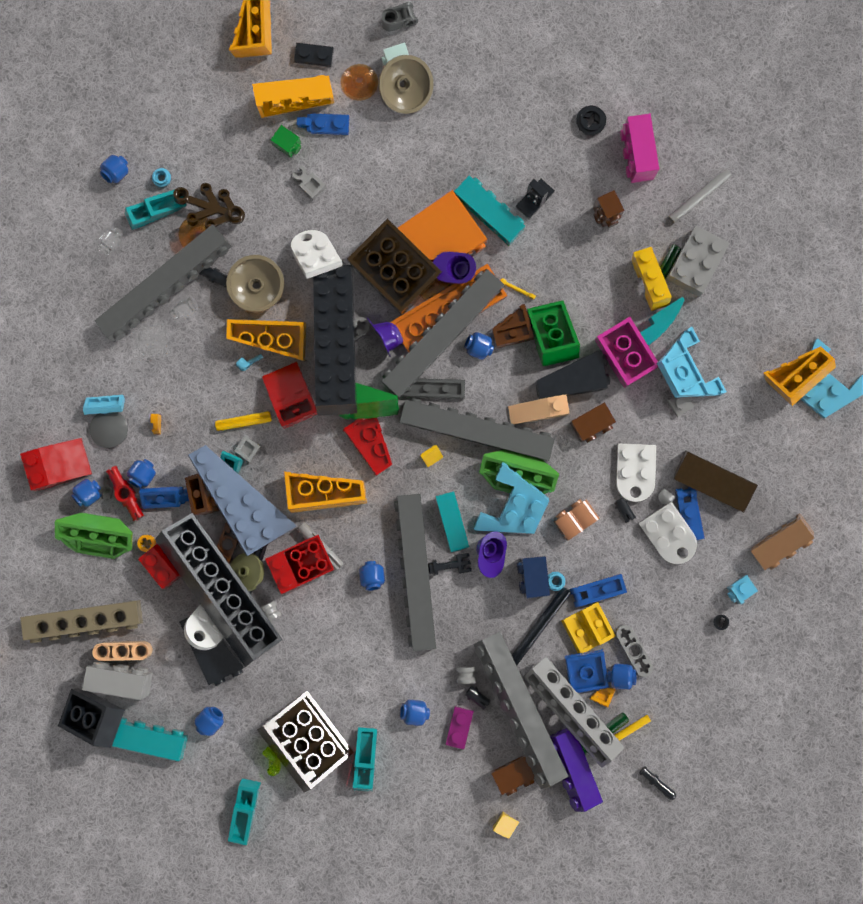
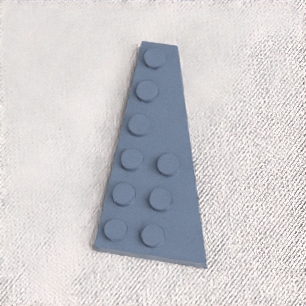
M206 445L188 455L246 556L296 527L289 518Z

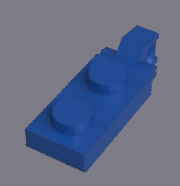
M307 114V117H297V127L306 128V131L311 132V134L349 135L350 116L341 114Z
M183 487L143 488L139 490L143 509L180 507L181 504L189 501L187 488L183 489Z

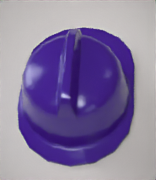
M443 252L437 255L433 261L442 271L438 279L443 282L466 283L473 278L476 272L474 258L466 253Z
M366 317L383 340L388 354L403 343V338L396 325L390 322L373 325L369 318Z
M497 531L486 534L485 537L478 541L476 546L479 570L488 578L498 576L502 572L505 562L507 541L505 536Z

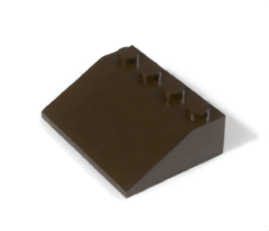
M388 218L347 258L348 263L401 315L405 314L442 273Z
M308 691L257 729L303 792L311 790L354 753Z

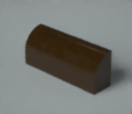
M686 450L674 474V480L743 513L758 486L754 482Z

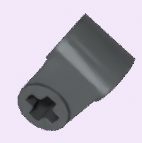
M406 2L399 6L385 9L382 12L381 20L383 29L390 32L416 25L418 18L414 15L413 3ZM392 18L394 21L389 23L386 19Z

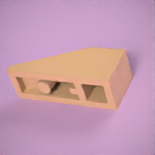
M566 395L508 406L510 421L514 425L567 416L569 414Z

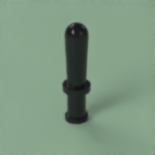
M646 766L640 770L639 774L648 779L649 784L654 785L669 800L676 798L675 791L658 779L659 776L657 774H652Z

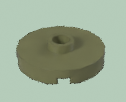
M245 553L239 554L230 564L248 591L255 590L256 586L262 582L264 564L259 560L258 556L254 554L246 556Z

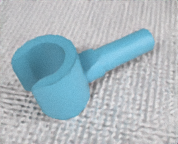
M260 354L248 361L242 357L236 362V366L241 371H245L254 362L262 359L263 356Z

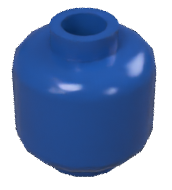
M110 155L101 163L100 175L108 183H119L129 172L128 162L122 156Z
M475 332L472 335L469 334L464 348L468 355L483 360L487 355L491 356L494 345H492L491 337Z
M146 459L143 461L136 460L127 472V477L129 478L127 481L139 489L147 487L156 475L153 469L154 465Z
M84 479L73 487V494L71 496L80 507H89L100 499L99 490H101V487L95 480L91 482L88 479Z
M376 561L365 562V565L359 569L360 585L368 591L380 589L381 585L385 583L383 566L376 564Z
M614 664L612 670H608V682L612 683L614 689L630 690L633 685H636L637 673L630 664Z
M407 700L405 704L401 705L400 718L406 725L422 726L430 717V709L427 708L424 701Z
M205 707L194 720L197 732L206 736L214 735L224 723L223 713L216 707Z

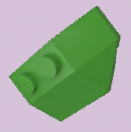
M500 450L483 455L479 473L484 476L494 489L507 493L512 491L513 486L496 480L498 470L502 462H504L511 470L521 475V478L529 484L531 483L543 494L554 492L559 473L542 459L508 450Z
M78 513L55 520V538L59 541L61 540L76 553L115 559L132 550L133 532L120 519Z

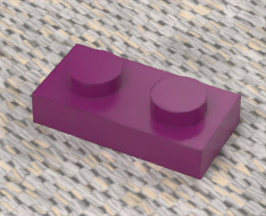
M454 707L445 745L465 749L473 710Z

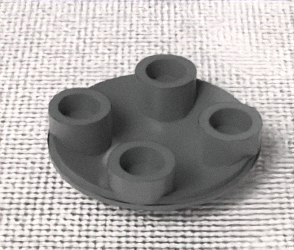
M118 412L96 414L90 423L91 438L101 447H116L127 438V422Z

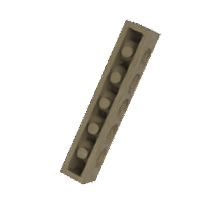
M140 600L20 617L23 640H30V643L42 642V638L49 637V641L61 639V635L68 634L69 638L78 637L80 632H87L88 635L99 634L101 629H107V632L119 631L118 627L126 626V630L138 628V624L143 623ZM119 611L123 612L125 615V619L123 622H120L117 619V614ZM100 614L105 616V623L103 625L98 622ZM81 617L86 620L85 627H81L79 624ZM61 620H65L67 623L65 630L60 627ZM43 622L46 623L48 627L46 632H43L41 630V624Z

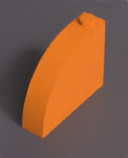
M453 190L398 227L432 262L437 255L443 252H459L469 255L474 251L479 253L486 247L485 244L487 243L486 236Z

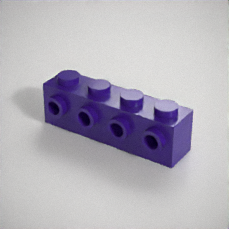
M568 728L550 735L568 774V777L563 779L562 784L565 790H567L570 798L569 802L574 811L586 812L603 803L580 742Z

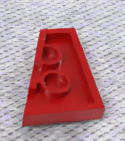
M377 417L357 419L343 429L376 476L392 466Z

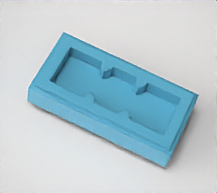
M124 395L88 397L85 399L83 406L84 415L123 412Z

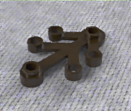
M203 183L200 186L201 194L206 196L209 202L189 196L188 190L184 187H178L173 192L176 203L180 205L188 203L205 209L187 215V223L190 226H195L198 224V220L215 214L223 216L216 219H207L205 221V229L209 228L208 224H213L215 227L228 222L240 224L245 219V212L241 207L233 204L227 189H221L218 192V199L224 202L227 208L219 205L209 183Z

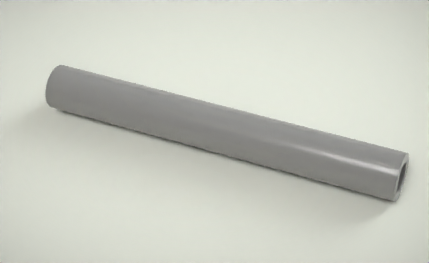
M725 169L669 215V220L673 224L676 223L732 176L730 171Z

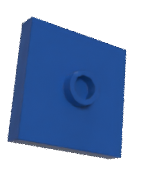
M603 649L565 656L568 682L576 692L581 693L609 688Z

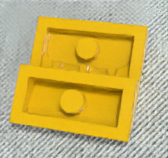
M598 602L561 620L577 653L587 652L615 637Z

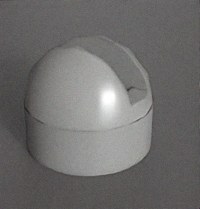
M664 488L659 493L661 504L667 505L675 499Z

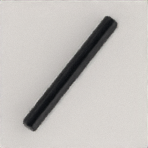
M563 587L513 652L512 657L516 666L571 595L567 588Z

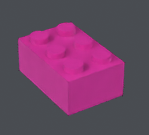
M651 113L628 116L625 124H623V130H620L621 141L625 142L623 157L628 161V166H626L627 178H630L631 183L654 180L660 169Z
M628 317L595 338L596 344L603 355H605L606 360L624 388L658 368L657 359L631 317Z

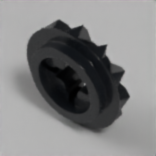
M593 105L583 107L578 112L576 118L579 131H582L585 135L593 136L601 133L606 125L604 111ZM592 114H594V121L596 122V124L592 123V125L588 127V121L586 120V118L590 119V117H592Z

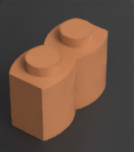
M579 499L571 505L573 509L568 512L563 510L555 516L557 520L554 523L567 541L600 519L587 499L583 502Z

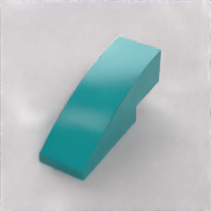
M174 190L146 198L142 203L126 207L124 214L131 230H134L186 207L187 204L180 205L176 203L173 197Z
M683 297L648 319L651 326L640 332L648 346L656 341L675 320L685 301Z
M455 492L435 496L450 551L454 552L469 548Z
M358 727L353 790L373 792L378 729Z
M242 778L238 787L228 842L242 845L248 844L261 782Z

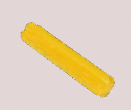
M269 411L217 420L215 421V427L217 431L271 422L272 417Z

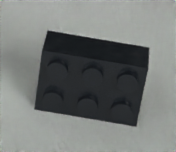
M71 689L58 727L92 746L111 748L125 710L89 691Z

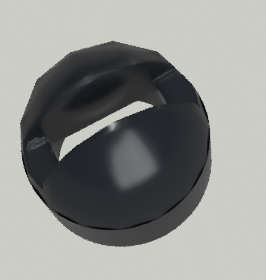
M722 614L717 615L714 618V626L718 630L727 629L729 626L728 617ZM721 618H724L725 621L721 628L718 625L721 621Z

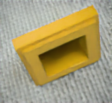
M434 445L421 453L420 457L426 466L430 467L441 460L443 455L438 446Z
M502 812L493 826V831L509 839L519 821Z

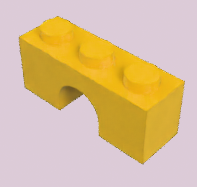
M652 247L633 252L632 264L637 277H641L643 280L645 297L650 310L654 311L669 306L672 296Z

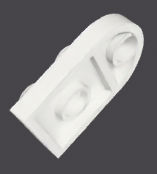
M308 230L299 233L293 238L291 242L292 253L306 279L342 266V260L323 232Z
M618 443L617 490L628 501H643L652 494L655 488L656 445ZM632 487L640 489L639 497L634 498L631 496L630 490Z
M672 502L639 522L645 534L666 561L673 564H682L694 556L697 549L696 537ZM681 547L686 548L688 555L681 557L678 555L677 550Z
M200 604L186 621L184 635L193 647L200 650H209L219 644L223 639V635ZM194 633H200L203 636V641L195 640Z

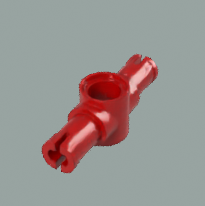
M117 466L112 467L111 470L108 469L106 473L114 485L115 498L122 503L123 507L127 508L133 522L143 518L145 515L136 502L137 498L134 488L128 484L127 480L123 479ZM124 489L129 491V496L126 499L121 495Z

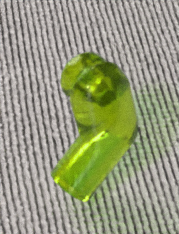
M267 747L262 752V755L269 760L268 775L274 777L281 770V762L271 748Z

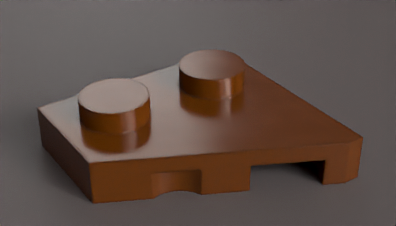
M525 304L519 306L518 310L508 315L502 323H498L492 328L497 348L534 340Z

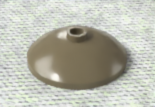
M399 55L392 58L383 67L379 76L380 96L390 109L398 113L410 114L422 109L429 101L433 92L431 70L423 60L416 56ZM401 80L404 81V86H403V87L400 86V81H401Z
M249 255L239 259L229 270L226 281L227 291L232 301L241 309L249 312H262L272 308L280 300L284 291V277L278 265L271 259L261 255ZM259 283L260 287L258 289H254L253 284Z

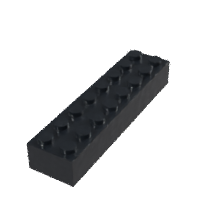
M342 265L339 268L313 277L315 402L318 416L357 414L353 274L351 265Z
M193 513L159 533L155 541L245 667L283 640Z

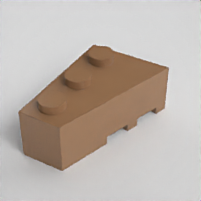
M800 513L796 516L795 520L789 524L785 523L781 526L780 530L770 534L751 548L752 554L764 570L768 568L770 570L774 569L780 564V560L785 557L786 559L791 558L797 553V549L800 547L806 548L813 543L814 531Z

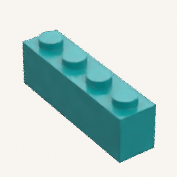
M469 175L454 193L471 213L504 243L510 246L524 231V221L518 215L514 216L509 212L510 208L505 203L498 202L496 195L492 191H486L482 187L483 184L480 180Z
M122 717L112 746L180 761L184 756L188 735H184V731L172 729V732L164 730L165 727L160 725L148 727L142 721L127 722V718Z

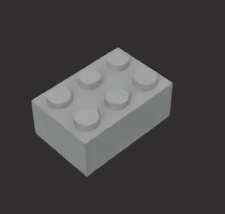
M695 226L690 232L666 280L700 297L704 293L730 243Z
M109 661L93 662L92 665L86 666L82 690L142 700L149 696L153 673L148 672V668L144 667L129 669L127 664L111 666Z

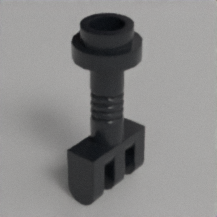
M457 554L456 561L437 563L436 560H432V562L428 563L429 573L435 576L438 575V571L458 568V574L472 572V568L464 569L463 566L471 564V561H463L462 559L470 557V554Z

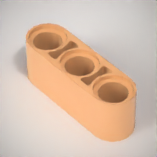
M146 641L103 642L94 646L92 654L98 661L143 660L152 654L153 649L151 644ZM140 645L146 648L144 656L138 652ZM102 646H104L107 649L106 656H102L100 654V648ZM120 646L126 648L127 653L125 656L119 653Z

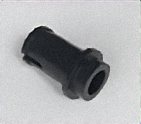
M622 497L615 501L614 504L616 505L615 509L619 510L625 523L630 522V519L636 518L627 503L628 499L625 500Z
M471 686L465 693L467 699H471L482 710L491 701L479 692L477 687Z

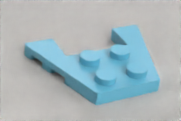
M693 327L683 332L659 360L657 365L675 398L720 396L727 392L720 378L717 377L705 383L687 350L688 347L700 342Z
M818 338L813 343L812 350L820 346L826 352L831 350ZM828 374L805 394L801 400L822 418H826L863 395V375L848 389L831 374Z
M502 462L496 475V480L513 486L500 517L496 518L480 512L474 525V530L534 534L549 503V498L531 483L529 484L521 478V475L511 470L506 463Z

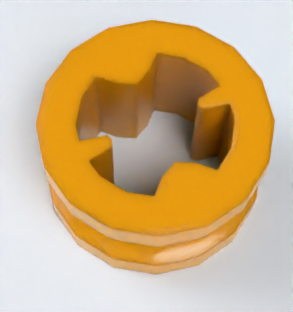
M142 535L138 539L137 545L141 551L147 552L156 545V541L151 535ZM143 539L151 540L150 548L142 546V543H144Z

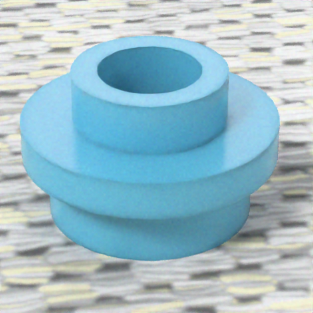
M164 168L156 169L152 174V181L158 187H166L171 182V174ZM164 175L165 179L159 181V176Z
M551 572L548 575L549 589L559 591L564 587L565 577L563 574ZM555 577L559 579L557 585L552 583V579Z

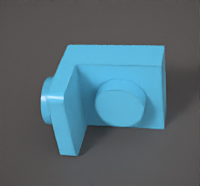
M748 575L743 576L727 587L729 598L733 603L737 602L738 604H743L744 600L758 592Z

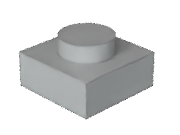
M673 397L667 401L677 417L694 407L689 397Z
M244 436L234 451L251 463L261 449V446L247 436Z

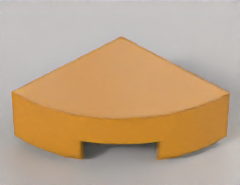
M151 414L153 434H161V415Z
M613 688L597 690V692L595 691L592 694L590 700L608 707L616 690Z

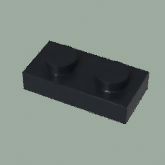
M296 42L294 62L332 67L334 47Z

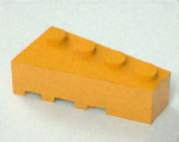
M325 75L252 84L256 106L261 118L335 103L330 78Z
M227 319L226 339L305 361V322Z
M284 471L287 505L291 513L367 504L365 484L362 480L331 478L328 476H314Z

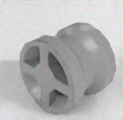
M275 601L261 607L269 621L282 615L277 610Z
M476 666L457 667V672L459 673L457 683H476V678L474 677Z

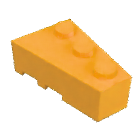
M243 0L239 13V22L237 27H235V36L232 45L230 44L229 51L235 58L272 55L270 0Z
M820 346L799 356L798 359L789 363L785 362L780 367L772 371L768 370L763 374L765 381L793 406L836 368L835 359Z

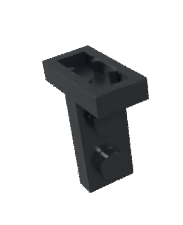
M542 178L538 182L533 179L528 185L526 195L516 205V208L530 219L552 196L555 190Z

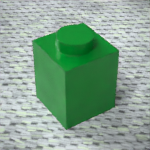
M283 125L278 128L270 139L274 147L290 158L293 154H298L302 147L300 145V137Z

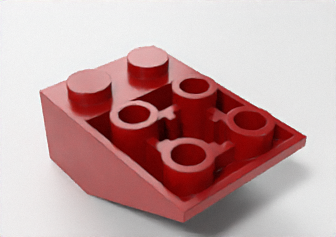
M297 362L262 376L282 428L286 429L318 415L315 402Z
M319 534L265 558L281 594L334 570Z

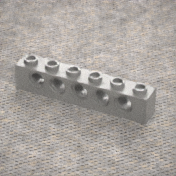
M547 657L542 659L523 676L601 768L610 763L625 748Z

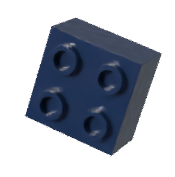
M546 556L520 558V562L517 563L518 574H522V582H519L520 593L524 594L526 598L550 596Z

